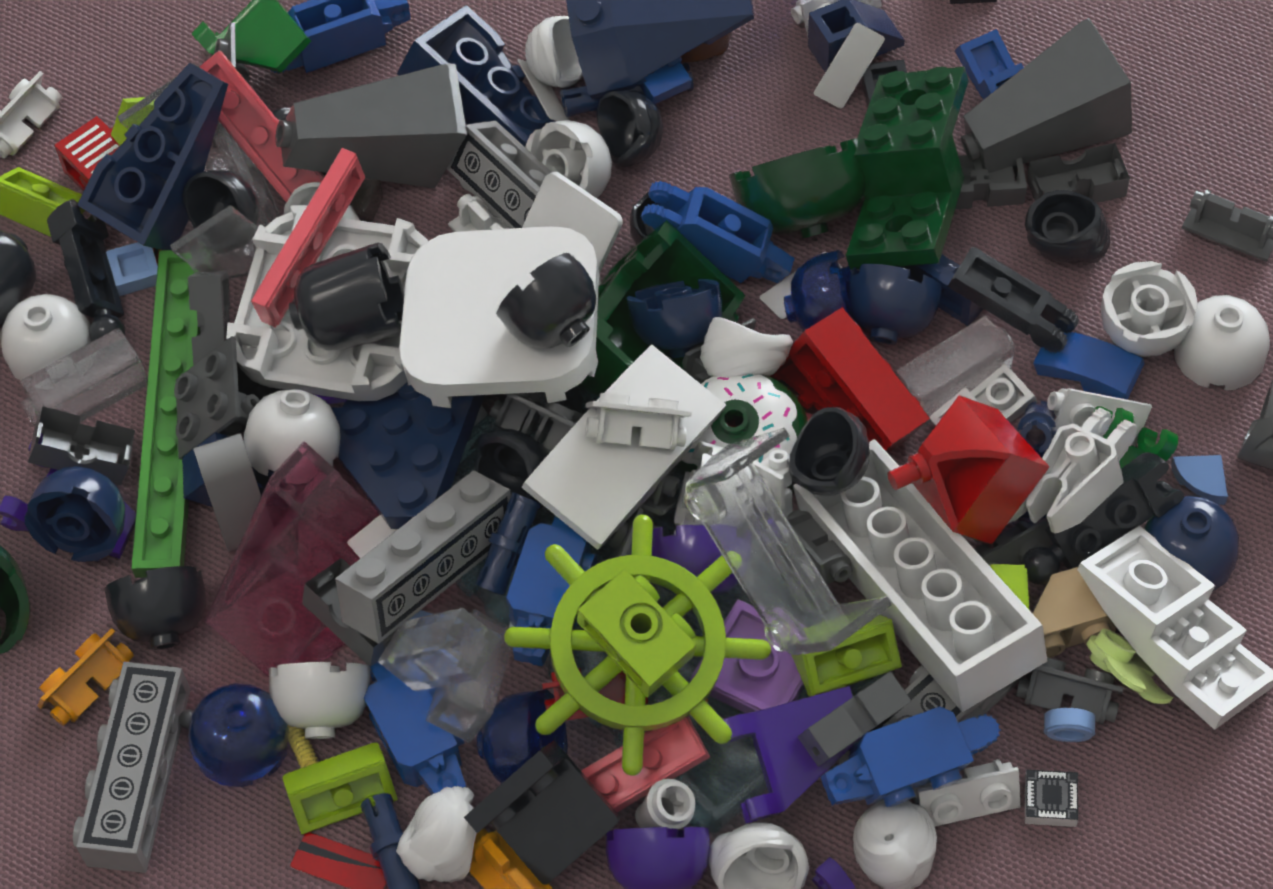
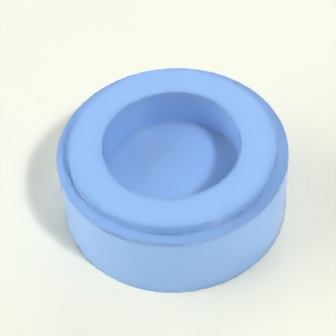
M1078 708L1049 710L1044 714V733L1047 737L1062 742L1089 740L1095 735V714Z

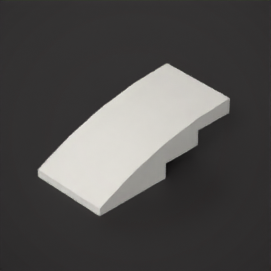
M652 344L605 393L630 396L629 405L648 407L649 398L679 401L678 410L692 411L691 417L679 418V426L687 428L685 446H676L674 451L639 446L641 427H632L631 445L605 442L595 443L594 437L585 436L587 417H596V409L590 408L540 463L522 486L526 492L597 550L654 493L660 481L685 457L693 443L713 424L726 407L724 402Z
M1141 526L1136 527L1080 563L1077 570L1107 616L1136 653L1177 697L1214 730L1273 687V670L1240 644L1247 630L1209 600L1215 585L1189 564L1170 554L1158 543L1155 537Z

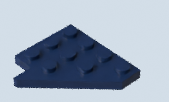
M407 381L394 394L377 401L347 399L343 407L331 408L340 427V446L337 459L391 529L402 527L451 488L485 395L452 396L451 408L432 405L430 398L417 392L412 385L409 386Z

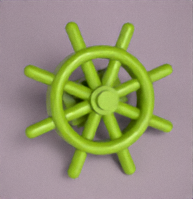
M644 514L638 515L633 521L631 555L608 559L587 571H584L560 545L553 544L547 547L545 550L547 562L570 585L558 603L551 628L510 627L504 633V641L510 647L550 649L554 673L565 693L537 718L535 723L536 730L542 735H549L577 710L582 711L588 717L603 725L623 730L622 769L630 776L639 774L643 768L644 731L668 727L689 715L695 719L716 743L725 744L729 742L732 736L731 728L705 701L718 680L724 658L764 660L771 653V646L766 640L726 637L721 611L710 592L736 570L738 566L736 557L730 553L723 554L696 577L687 569L674 562L652 556L653 522L649 516ZM650 583L665 587L677 595L664 607H661L657 603L660 596ZM691 609L698 619L703 636H696L690 625L682 618ZM576 619L577 623L584 630H573ZM572 650L605 652L608 656L583 677L575 663ZM693 656L703 657L699 670L692 681L688 683L678 670ZM621 671L626 674L625 704L610 700L598 693ZM661 685L673 696L663 702L645 705L646 697L648 698Z

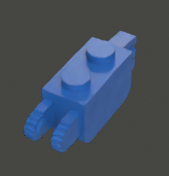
M310 0L293 6L288 13L309 37L311 42L282 72L284 73L286 70L290 71L303 66L305 72L308 73L386 45L385 33L392 30L393 27L411 20L410 7L407 0Z
M661 181L652 183L648 193L649 198L655 204H660V206L654 204L645 206L641 215L644 224L653 227L655 230L667 220L716 268L739 283H742L749 276L758 279L763 277L772 282L779 283L791 273L794 257L775 246L770 240L773 226L769 219L708 187H695L688 193L676 186H671L670 183Z
M556 515L552 525L540 523L528 531L506 596L510 612L509 619L514 627L551 628L558 603L570 586L547 562L545 558L547 547L553 544L560 545L584 571L597 564V554L591 553L590 543ZM513 647L514 660L537 666H543L550 653V649Z
M392 650L370 667V674L374 683L368 686L364 700L370 711V721L404 784L414 787L424 784L431 795L440 792L445 787H466L460 769L462 762L458 748L465 744L458 725L452 716L444 720L437 706L443 704V701L432 678L428 677L422 680L414 664L404 668L395 650Z
M941 706L865 733L860 741L853 744L848 756L849 760L821 776L822 784L832 806L865 799L867 805L884 800L887 808L901 804L914 798L916 795L913 789L931 783L933 790H938L962 780L960 771L974 761L972 755L980 753L997 741L996 738L1000 736L999 731H1001L998 727L1000 724L996 722L997 719L992 718V715H979L958 722L952 711Z

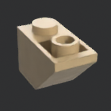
M1078 567L1052 574L1032 613L1043 625L1047 658H1053L1061 654L1067 647L1081 643L1086 645L1092 635L1098 636L1103 628L1116 631V626L1107 616L1077 570Z

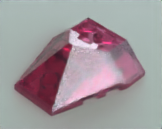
M305 441L296 448L269 478L205 619L207 624L268 677L270 667L277 668V665L321 662L333 655V651L345 645L340 638L302 604L304 585L340 558L345 560L350 566L357 562L360 558L347 542L380 515L365 498L340 476L341 474Z

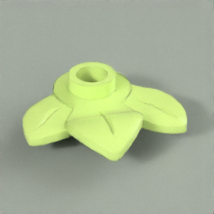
M1103 628L1098 636L1092 635L1086 642L1087 647L1092 652L1089 656L1091 661L1102 670L1113 674L1123 685L1137 692L1143 699L1156 704H1167L1172 701L1173 697L1165 693L1152 679L1156 673L1142 660L1125 638L1114 631Z

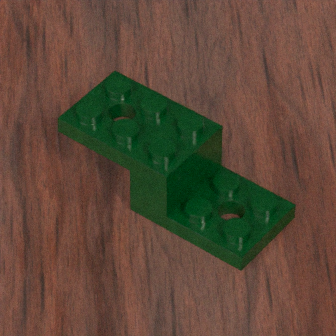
M941 66L926 71L907 73L894 71L886 75H879L857 137L858 144L854 154L864 172L866 188L864 193L865 200L845 255L850 270L854 267L860 269L862 264H883L896 267L939 263L964 181L952 133L969 82L965 67L947 68Z

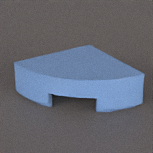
M1221 455L1173 457L1171 467L1180 485H1185L1189 490L1201 496V498H1206L1218 505L1226 504L1228 495Z

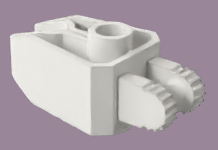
M1098 408V410L1095 409L1094 413L1092 412L1091 417H1088L1081 427L1074 423L1059 427L1049 448L1042 457L1049 465V469L1026 499L1030 520L1036 523L1047 514L1051 532L1056 534L1078 525L1124 483L1119 461L1134 442L1137 433L1136 424L1127 420L1121 421L1117 428L1105 439L1103 435L1109 429L1112 415L1110 414L1111 412Z

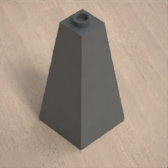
M1090 18L1077 24L963 116L965 135L961 136L962 146L971 161L979 158L982 168L988 169V173L1010 166H1017L1016 159L1021 157L1024 164L1132 133L1131 82Z
M446 63L293 103L286 119L279 121L275 135L276 146L282 150L283 167L327 173L341 148L357 154L366 179L435 188L467 135L456 64Z

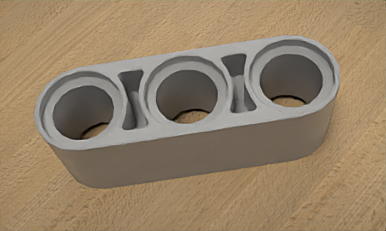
M241 433L193 448L228 552L274 538Z

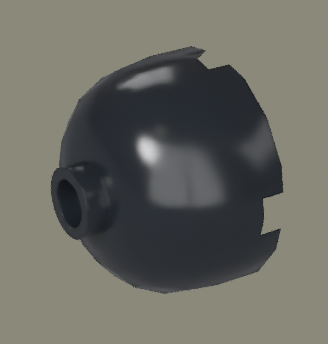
M563 253L551 258L533 270L530 274L534 280L524 290L517 284L503 299L496 312L507 330L521 343L532 348H553L561 343H564L566 347H571L584 338L590 330L586 322L591 318L595 310L597 299L593 281L583 265L574 256H571L570 253Z
M174 566L146 571L147 577L135 581L134 584H132L131 575L109 583L104 588L107 606L112 621L124 636L133 641L150 642L152 650H162L178 646L180 644L179 636L192 631L202 619L206 607L202 571L199 570L197 572L196 567Z

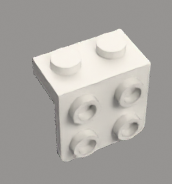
M552 172L545 176L522 228L562 227L570 228L584 235L594 247L600 273L622 227L623 220L619 213L562 174Z

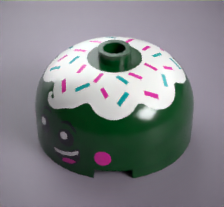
M763 374L710 376L699 383L724 402L726 407L713 424L693 443L689 452L673 470L676 478L680 480V486H682L686 471L697 470L700 460L692 459L691 457L698 443L702 441L732 451L743 461L746 456H749L761 463L774 450H784L790 456L801 430L808 422L805 410L800 401L785 385L770 376ZM735 419L736 427H730L726 423ZM793 481L792 484L787 487L788 489L792 490V495L795 493L793 485L796 484Z

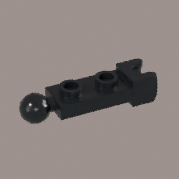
M71 199L58 206L49 215L47 224L52 242L61 245L64 265L68 271L74 292L75 304L82 314L94 318L89 328L91 341L101 350H112L119 347L125 339V326L119 319L125 314L103 241L109 234L104 221L92 214L86 219L82 215L80 207L77 205L78 203Z
M1142 453L1121 468L1124 483L1080 524L1056 534L1051 532L1050 526L1045 529L1053 545L1049 548L1036 546L1029 549L1022 558L1021 565H1025V568H1027L1028 581L1037 585L1047 584L1052 574L1059 573L1060 563L1063 562L1068 569L1079 567L1082 561L1142 525L1153 515L1159 518L1180 503L1184 498V493L1179 489H1173L1164 481H1158L1167 473L1169 469L1168 463L1156 454Z

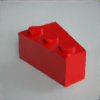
M843 307L805 330L792 344L784 365L780 366L770 376L777 381L783 379L800 394L797 399L807 410L812 406L818 410L827 407H841L847 412L852 413L866 427L869 440L875 439L887 453L907 441L930 419L919 401L908 391L893 372L890 364L882 358L863 334L860 326L852 320Z

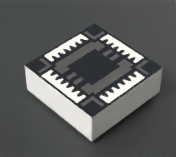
M1026 769L1025 824L1076 827L1078 822V772Z

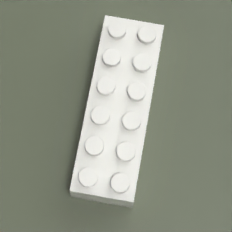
M873 439L869 442L870 454L867 470L855 486L834 496H818L795 484L793 488L798 509L809 512L813 519L828 534V542L833 540L850 558L852 574L849 579L880 615L892 619L894 632L957 707L964 712L1047 662L1043 625L961 534L952 532L912 483L898 490L892 488L887 472L900 466Z

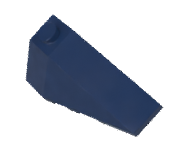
M566 0L571 38L591 99L602 97L612 91L634 89L646 82L645 77L667 64L669 67L674 66L682 61L680 56L703 43L710 45L755 18L752 0Z
M467 5L415 39L396 73L400 76L446 63L456 64L465 123L475 124L497 121L524 147L529 136L535 130L542 129L547 123L556 122L547 116L538 97L532 96L523 83L526 75L520 66H512L502 51L505 44L498 33Z
M188 63L154 101V109L140 125L133 124L124 134L127 139L112 155L106 154L96 165L77 205L143 246L160 250H174L189 221L183 204V190L191 177L205 170L228 83L195 64Z

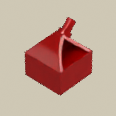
M959 395L916 454L908 457V463L887 472V477L894 490L912 483L952 532L992 544L1049 469V465L998 409Z

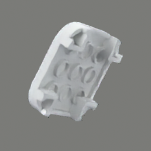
M308 205L290 206L292 212L275 218L266 227L260 224L252 238L256 251L234 323H227L226 339H229L231 336L236 337L237 364L240 369L253 382L271 388L296 389L311 394L355 401H377L394 394L407 382L400 356V336L343 350L330 351L317 347L307 337L303 329L297 330L294 327L289 308L276 328L261 321L251 300ZM341 218L315 263L374 243H383L391 256L390 259L383 261L389 277L399 276L405 295L406 275L411 258L428 240L415 229L413 223L397 218L395 226Z
M553 226L457 231L438 235L424 243L412 256L406 275L399 349L408 385H412L417 392L430 398L433 406L451 408L452 396L545 392L548 403L567 400L565 392L582 383L587 375L594 377L598 364L596 354L599 285L602 284L593 245L584 235L570 228ZM570 253L571 256H574L583 265L594 285L597 299L595 310L591 318L586 322L590 328L589 332L571 347H566L564 343H561L553 348H532L521 343L507 330L503 322L498 318L496 312L500 303L517 284L524 290L534 280L530 273L538 266L555 256Z

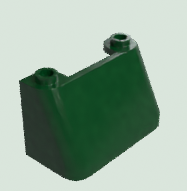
M666 220L624 254L602 279V285H599L597 310L596 354L598 364L594 377L587 375L577 387L600 397V393H605L649 347L635 332L629 316L626 298L628 296L636 298V291L676 281H684L685 286H690L691 289H698V279L716 280L719 283L721 292L722 318L737 322L740 317L736 310L746 295ZM659 350L681 369L683 368L682 362L684 357L672 358L669 357L668 350Z

